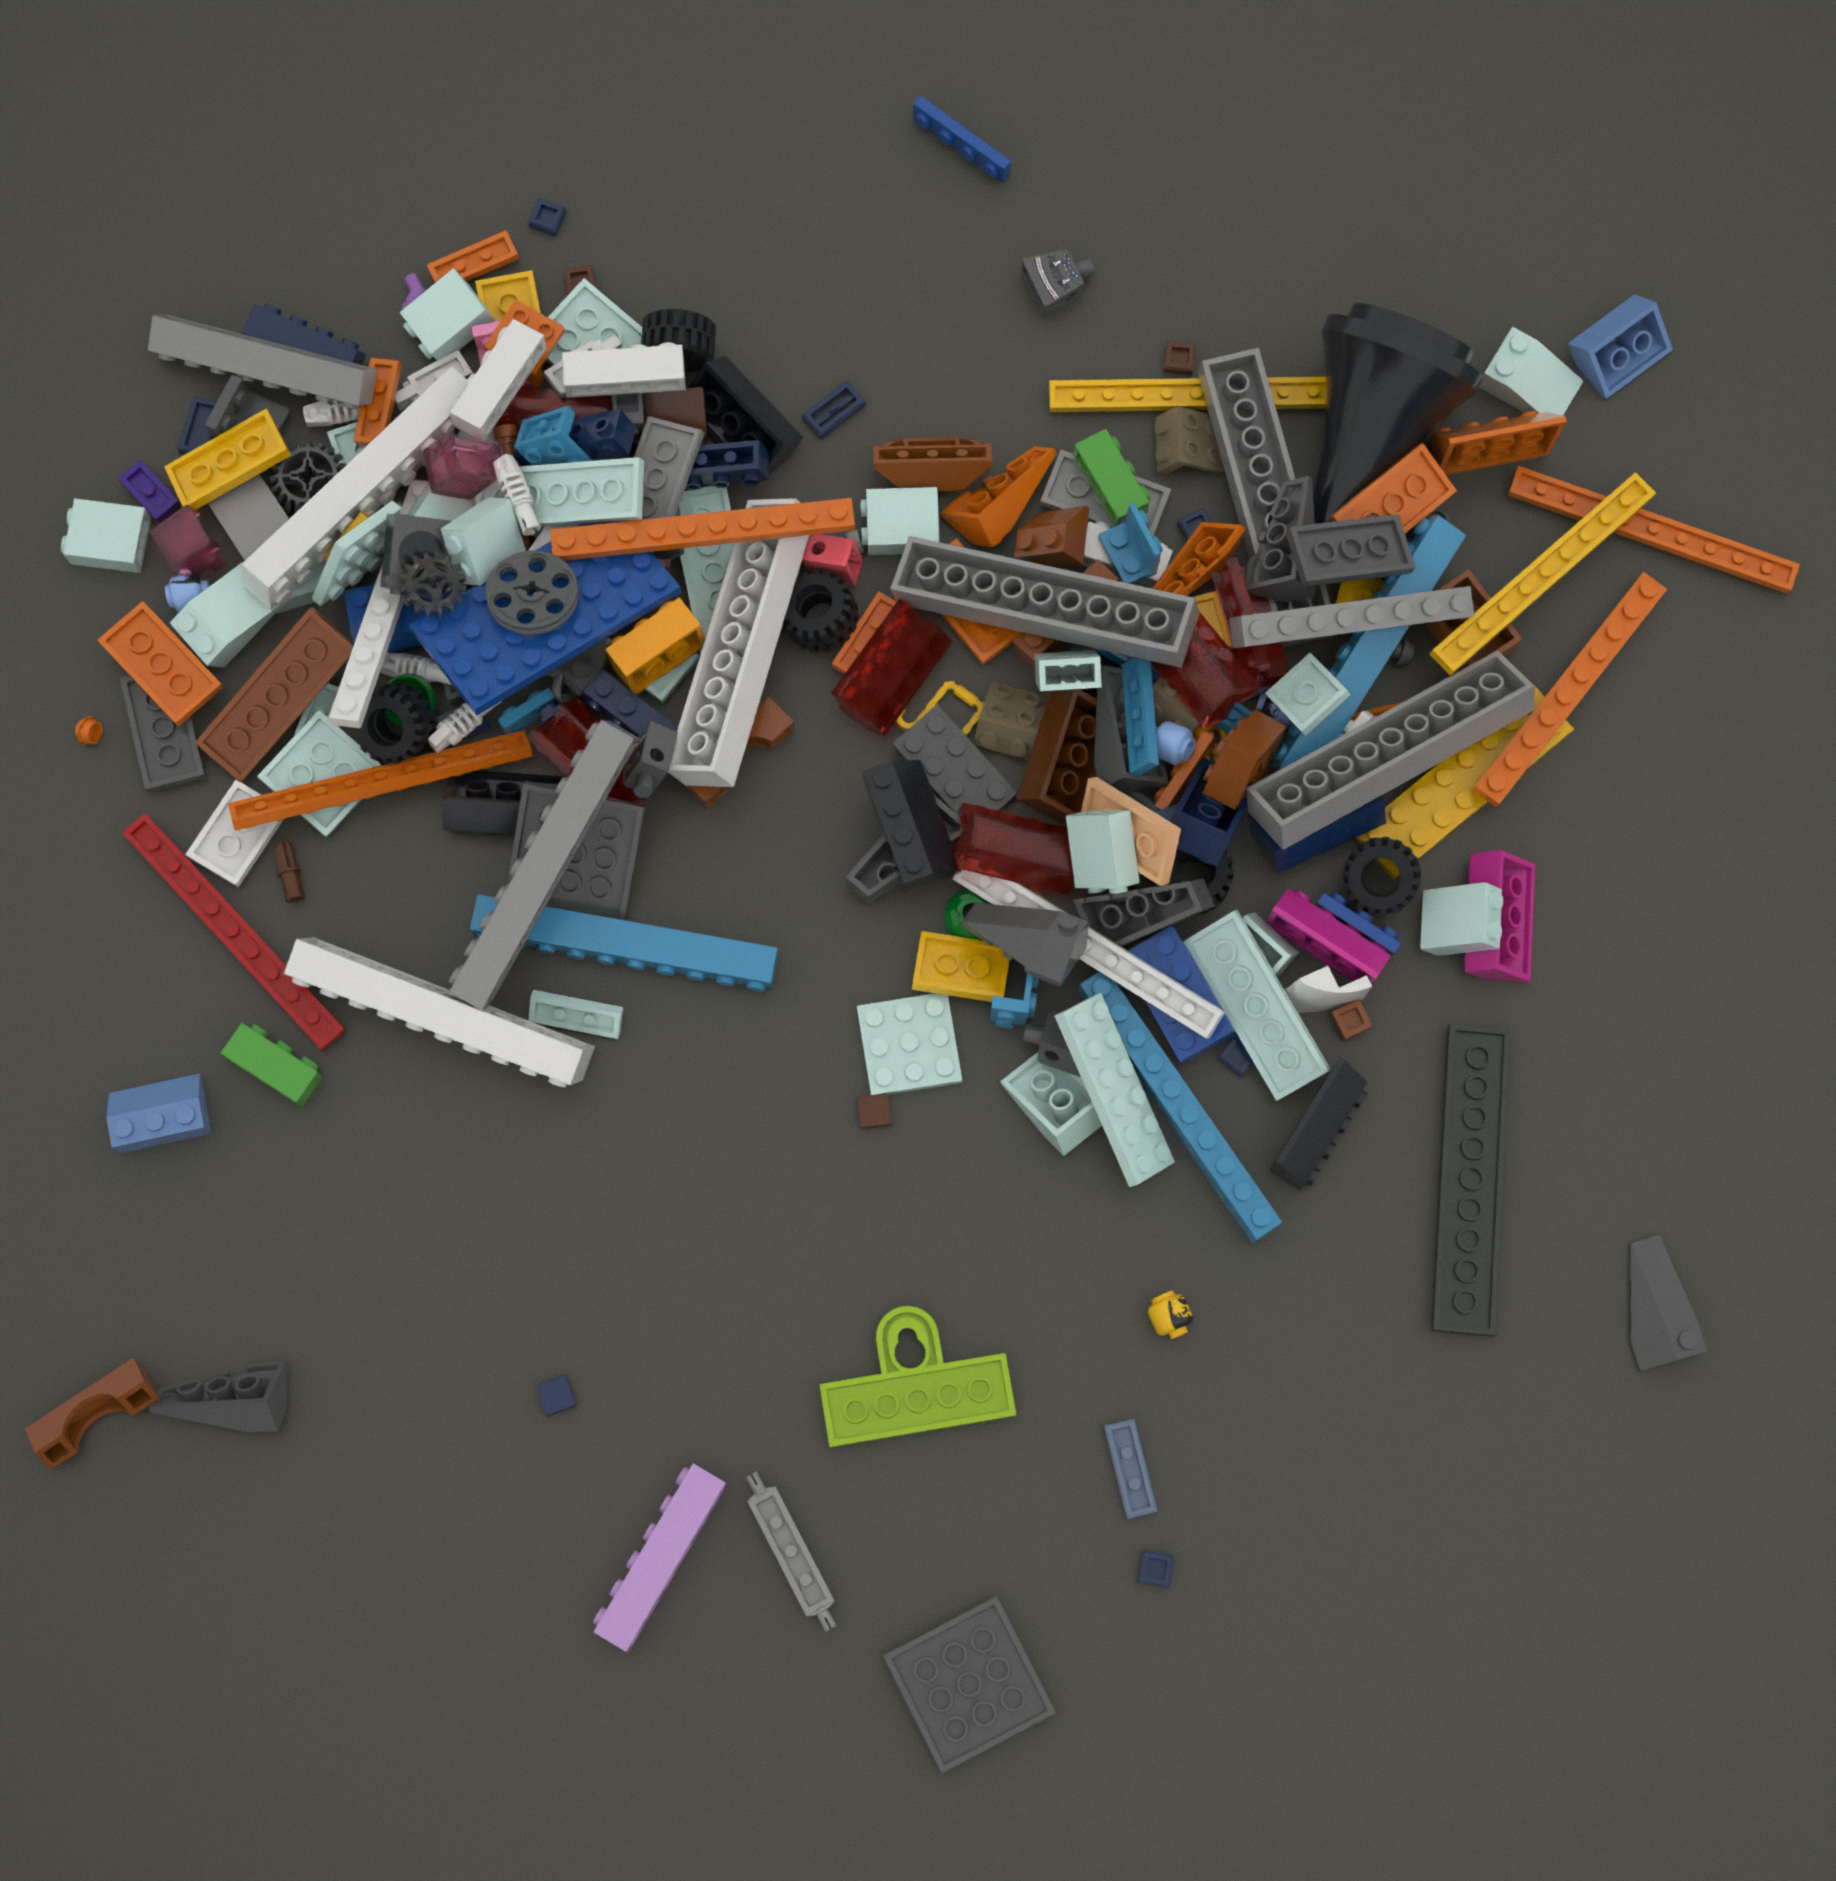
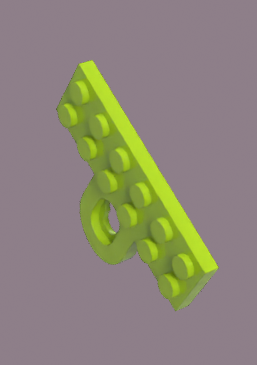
M902 1306L891 1310L882 1318L878 1325L876 1344L881 1374L819 1384L830 1448L1016 1416L1006 1353L944 1363L936 1323L927 1312L913 1306ZM906 1328L912 1329L916 1333L917 1340L925 1348L924 1361L915 1368L902 1367L895 1358V1348L899 1343L898 1335L900 1331Z

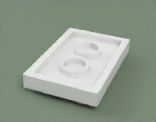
M235 780L185 855L239 888L283 820L235 831L228 803L261 795Z

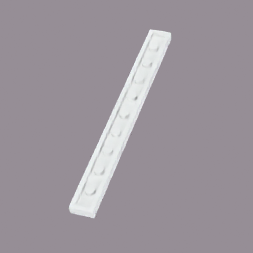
M413 480L410 483L400 515H407L430 481ZM382 566L329 715L331 725L361 728L406 597L405 595L390 594V588L380 587Z
M971 853L966 854L960 865L962 872L953 877V880L991 904L1064 912ZM1088 927L1087 945L1079 958L1080 960L1201 1036L1210 1039L1225 1011Z

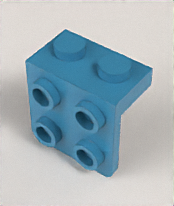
M1027 973L1023 1000L993 996L989 1022H995V1026L1007 1029L1013 1028L1014 1025L1026 1027L1027 1018L1034 1017L1037 993H1032L1031 989H1037L1039 979Z

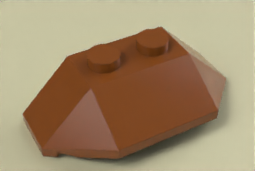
M964 437L901 438L887 442L884 445L873 446L874 469L898 488L937 487V491L952 492L964 490L992 466L991 443H981Z

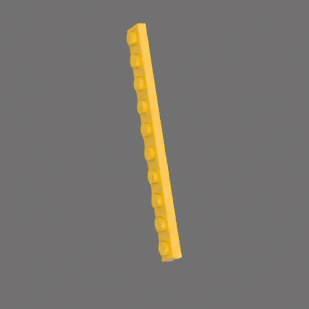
M1267 377L1276 409H1325L1326 377ZM1199 378L1049 380L1050 412L1168 411L1175 406L1191 410H1208Z
M1635 472L1477 610L1473 617H1469L1437 645L1429 655L1451 676L1649 502L1656 492Z

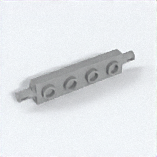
M758 1471L752 1473L757 1485H755L751 1475H748L745 1478L754 1495L747 1502L805 1615H817L824 1628V1632L830 1630L825 1617L831 1628L836 1627L837 1624H835L828 1610L835 1600L776 1486L765 1488Z

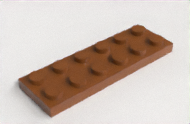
M313 607L309 608L195 741V744L239 782H243L348 661L354 643Z

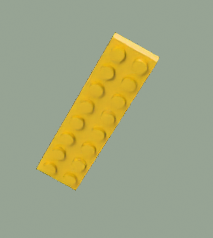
M1536 687L1534 710L1545 697ZM1533 711L1485 737V740L1476 742L1437 764L1385 807L1386 824L1360 835L1356 839L1360 843L1375 837L1383 838V836L1390 837L1393 840L1398 839L1405 846H1409L1413 850L1412 853L1419 860L1487 803L1485 799L1472 789ZM1567 720L1563 722L1528 768L1573 732L1574 728ZM1386 858L1375 859L1393 880L1400 875L1399 868L1391 860Z

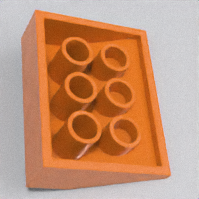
M1530 411L1512 419L1499 417L1486 424L1472 422L1459 429L1451 430L1448 427L1438 429L1431 435L1427 446L1430 454L1445 475L1549 456L1567 420L1566 416L1549 412L1537 414L1535 411Z

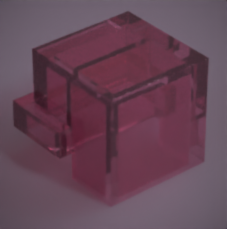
M452 435L443 442L435 440L423 450L431 493L465 500L473 499L497 480L493 462L502 456L500 445Z
M188 504L149 532L172 570L180 574L196 572L199 575L208 568L218 572L226 566L217 551L220 546L217 542L211 540L197 518L200 515L199 511Z

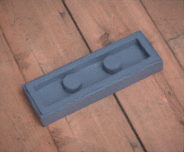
M1135 1419L1103 1426L1126 1520L1158 1512Z

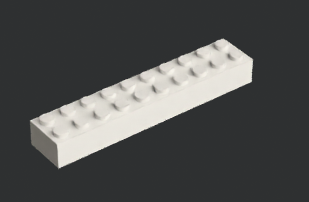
M452 366L242 563L244 587L270 610L277 604L279 606L283 605L290 598L291 591L298 584L304 585L311 578L312 571L319 564H326L327 561L323 557L360 512L373 515L381 505H387L393 500L396 491L402 485H409L414 480L416 472L423 465L425 467L429 466L436 458L437 452L443 446L448 447L460 429L453 426L449 409L453 400L456 397H460L466 389L467 379Z
M796 498L748 500L745 509L800 502ZM809 535L734 544L678 726L677 738L668 773L685 786L734 787Z
M315 937L296 939L284 974L293 977L291 982L307 988L310 985L321 988V994L337 999L338 996L350 999L348 1004L363 1010H366L367 1007L378 1010L377 1015L387 1020L402 1019L406 1021L405 1026L419 1032H423L424 1029L435 1032L434 1038L447 1043H451L452 1040L463 1043L462 1048L475 1054H480L481 1051L492 1055L491 1060L503 1065H509V1062L521 1066L519 1069L521 1072L531 1076H537L538 1073L549 1077L548 1082L566 1088V1085L583 1081L595 1046L493 1006H488L481 1011L449 993V989Z

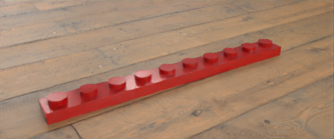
M146 813L122 832L322 1051H325L346 1032L306 987L291 982L293 977L284 974L286 965Z

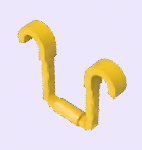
M954 681L944 682V685L940 687L934 698L930 700L914 722L906 723L902 719L905 714V708L902 705L896 712V723L901 730L906 732L934 708L948 690H952L955 696L972 708L974 706L977 708V712L974 713L970 721L961 730L968 736L973 727L978 723L984 702L979 701V697L962 685H957Z

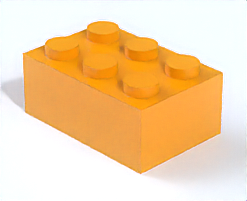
M679 597L675 601L664 603L658 612L649 619L644 618L637 622L633 630L625 636L620 635L614 638L611 645L605 650L615 673L624 685L637 695L703 648L705 638L701 624Z

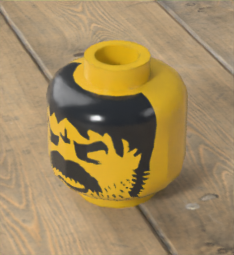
M1169 1291L1151 1300L1152 1305L1148 1308L1147 1312L1158 1335L1165 1336L1169 1334L1172 1340L1188 1333L1186 1327L1193 1322L1194 1317L1186 1298L1182 1294L1175 1295L1174 1291Z

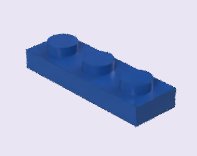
M1333 891L1331 895L1327 893L1322 895L1318 901L1320 905L1391 952L1395 953L1401 945V942L1397 940L1400 934L1385 924L1382 929L1371 923L1374 919L1373 916L1359 908L1354 912L1345 906L1348 900Z

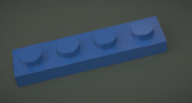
M921 95L913 103V118L920 127L924 129L929 128L937 134L941 142L948 146L951 144L958 149L966 160L976 162L991 178H998L1004 182L1011 173V160Z

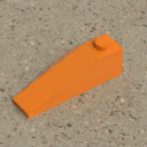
M1034 446L1008 463L1005 467L1007 471L994 477L988 476L982 480L983 487L972 494L968 490L960 494L940 512L942 518L974 545L986 547L998 545L1003 540V537L1012 530L1056 456L1055 448Z
M1201 522L1152 589L1188 596L1230 564L1233 556L1240 548L1245 532L1243 525Z

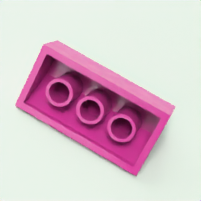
M1503 850L1470 854V866L1468 868L1469 884L1486 882L1502 889V936L1500 938V949L1466 953L1464 956L1465 972L1482 979L1531 982L1535 864Z
M1288 888L1271 911L1266 923L1277 933L1351 982L1367 976L1372 985L1391 957V955L1386 953L1387 949L1374 940L1370 942L1363 938L1361 931L1352 925H1344L1336 920V915L1325 907H1320L1319 909L1310 903V898L1299 890L1293 892Z

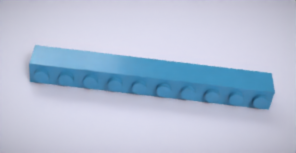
M1439 515L1423 518L1414 530L1416 533L1411 543H1408L1416 568L1410 574L1384 577V586L1371 599L1432 591L1466 535ZM1410 625L1353 632L1348 643H1344L1337 651L1335 656L1337 660L1333 667L1327 669L1347 689L1350 696L1306 736L1292 723L1288 730L1290 735L1284 744H1280L1275 751L1274 760L1270 765L1273 770L1277 772L1339 738Z
M477 894L470 926L473 936L479 938L483 931L479 929V926L485 915L496 909L498 903L494 902L495 897ZM552 907L544 908L522 948L524 949L525 945L537 947L536 951L553 955L555 951L565 952L567 957L577 960H584L585 956L597 958L596 962L605 965H614L615 962L626 963V967L633 970L643 971L645 967L656 969L657 973L667 976H674L675 972L687 974L686 978L695 981H704L705 978L716 979L717 984L729 987L739 983L747 985V989L756 992H764L765 988L772 989L779 956L777 947Z
M1099 971L1081 983L1078 993L1083 1000L1098 993L1102 994L1139 1081L1251 1243H1256L1278 1228L1282 1221L1116 982Z

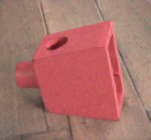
M824 534L809 535L802 562L810 574L814 573V569H821L823 574L828 570L833 572L835 576L839 575L847 586L856 588L864 562L854 539Z

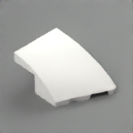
M1326 966L1299 978L1284 990L1296 1011L1303 1013L1332 1010L1343 1007L1358 999L1363 1000L1372 988L1368 977L1364 976L1339 988L1329 966Z

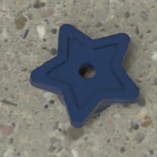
M555 700L546 705L537 715L541 722L538 728L542 730L550 723L557 721L560 715L569 707V704L561 706Z

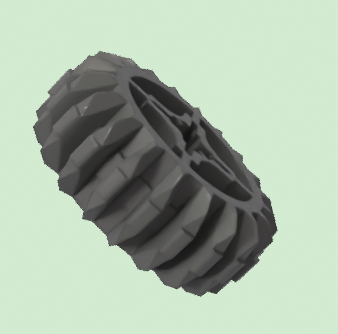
M308 440L306 447L302 448L301 444L296 442V450L291 451L289 449L292 456L279 462L280 465L272 466L271 470L274 475L269 479L271 485H273L271 492L277 497L276 500L280 506H285L284 509L287 513L291 514L294 511L296 513L347 465L345 463H338L342 459L344 461V458L341 454L335 455L333 447L330 446L326 449L321 441L314 447L312 441ZM315 462L327 465L333 472L326 473L325 470H318ZM294 487L295 490H302L305 498L291 494L288 488Z

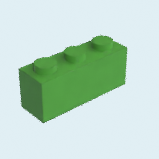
M1104 429L1076 443L1073 456L1114 526H1117L1126 521L1128 505L1135 503L1138 511L1143 510L1146 514L1151 498L1146 487L1138 484L1132 463L1129 460L1125 461L1120 453L1122 449L1115 436L1111 437L1107 429Z
M241 1023L220 1054L298 1106L303 1107L323 1078L316 1071L319 1066L305 1056L299 1060L291 1055L294 1050L282 1041L278 1040L276 1044L266 1039L268 1033L259 1026L252 1024L249 1028Z

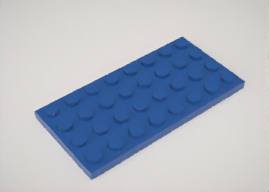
M625 521L600 522V523H586V524H579V525H577V526H587V525L606 524V523L625 522ZM551 541L535 551H544L552 554ZM652 552L569 560L565 562L571 567L577 580L578 603L571 617L553 631L539 635H522L511 632L499 625L492 617L487 605L485 595L487 581L480 586L475 585L412 622L409 626L417 640L477 716L681 593L679 584ZM536 562L529 569L533 572H541L545 569L546 565ZM506 572L501 576V580L511 582L516 579L517 574ZM558 578L553 582V586L556 588H564L569 584L566 578ZM531 589V592L527 595L533 596V593L537 592V590ZM502 597L497 599L495 605L504 608L509 606L511 600ZM554 603L547 608V611L557 614L564 607L561 604ZM524 613L518 618V621L527 624L532 622L535 616L530 613Z

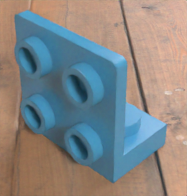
M569 406L522 421L514 448L532 466L593 461L569 437L575 417V412Z
M1135 503L1128 505L1125 522L1098 534V539L1120 582L1133 585L1157 574L1161 552L1163 551L1157 536H1152L1147 528L1149 521L1143 510L1138 511Z

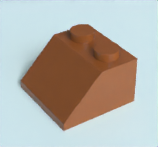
M1081 506L1035 514L1017 530L1014 558L1051 567L1083 564L1089 507Z

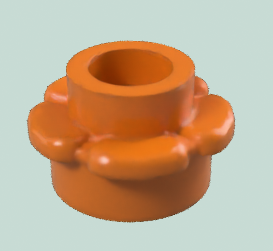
M93 716L83 718L77 723L75 735L80 743L83 745H94L101 739L103 726Z

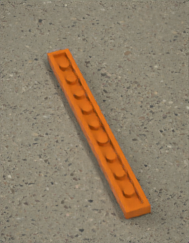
M1518 466L1507 495L1578 521L1583 519L1607 497ZM1644 509L1638 510L1613 532L1786 594L1792 591L1800 564Z
M852 498L558 528L550 529L552 554L564 561L853 531L855 530Z
M1645 572L1640 575L1472 789L1475 793L1495 808L1499 806L1664 595L1667 588Z
M521 730L445 749L439 753L433 752L409 758L400 763L394 764L392 762L228 803L234 830L249 829L257 825L281 821L285 818L308 814L333 806H341L345 803L369 799L377 795L401 791L405 788L429 784L437 780L461 776L465 773L489 769L493 766L509 762H517L533 757L526 732Z

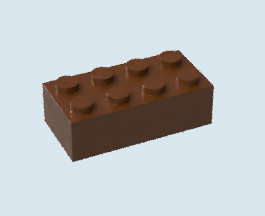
M1080 689L1053 690L1050 692L1016 800L1058 823H1067V815L1081 812L1087 781L1089 778L1097 777L1094 764L1097 699Z

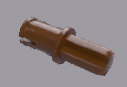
M289 841L279 842L274 846V852L279 868L277 877L281 878L286 897L285 901L292 903L303 900L305 894L303 893L299 877L301 868L296 865L292 844Z

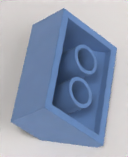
M1635 294L1567 343L1576 367L1605 399L1609 398L1673 350L1657 303Z
M200 1073L109 1093L106 1118L111 1147L120 1154L212 1134L203 1080Z

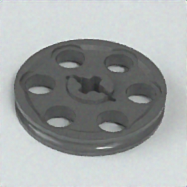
M524 551L505 558L492 570L486 583L485 595L492 617L503 628L522 635H539L555 630L571 617L578 603V586L573 570L558 556L544 551ZM536 562L546 565L545 569L541 572H533L529 568ZM506 572L517 574L516 579L511 582L502 581L501 576ZM558 578H566L569 581V584L564 588L553 586V582ZM531 589L537 590V592L533 593V596L527 595L531 592ZM502 597L511 600L509 606L504 608L497 607L495 602ZM554 603L561 604L564 607L557 614L549 613L547 608ZM524 613H530L535 616L534 620L527 624L520 623L518 618Z

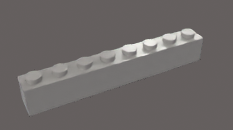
M171 315L152 316L148 351L159 353L158 358L168 361H176V358L185 360L184 365L202 368V365L211 367L210 372L228 375V372L237 374V377L243 379V381L254 382V379L262 380L263 386L270 388L289 387V392L296 395L305 396L308 392L315 394V399L323 402L332 403L333 399L342 401V406L345 408L358 410L361 405L372 404L377 369Z
M1471 586L1245 615L1229 618L1233 648L1473 617L1474 610Z

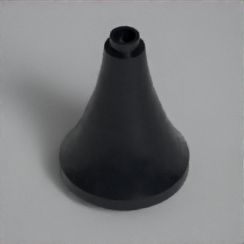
M1354 303L1348 316L1340 314L1328 315L1321 331L1325 355L1326 403L1323 450L1313 494L1315 524L1332 522L1329 517L1416 445L1420 444L1437 425L1462 403L1477 394L1483 376L1478 370L1469 365L1474 353L1469 346L1426 323L1369 304Z

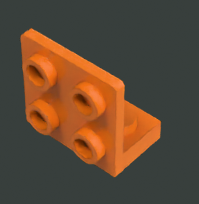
M516 300L484 348L486 352L488 350L492 351L497 343L500 331L504 327H508L513 319L543 334L546 351L525 380V382L539 388L544 380L541 367L565 332V329L561 324Z

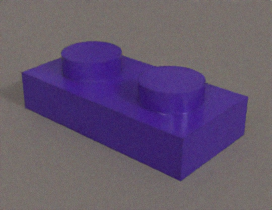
M142 460L138 461L118 478L121 484L145 507L157 523H160L181 505L179 500Z

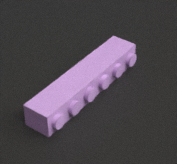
M694 1463L690 1469L684 1467L676 1480L679 1488L674 1496L668 1494L659 1509L663 1513L657 1525L653 1522L650 1524L642 1538L647 1541L641 1552L634 1551L626 1565L630 1571L624 1581L620 1578L617 1580L609 1594L613 1597L607 1609L602 1606L593 1621V1624L596 1625L595 1634L625 1652L631 1650L727 1486L726 1482Z

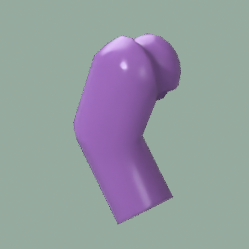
M416 273L409 274L404 278L410 293L402 304V310L426 291Z

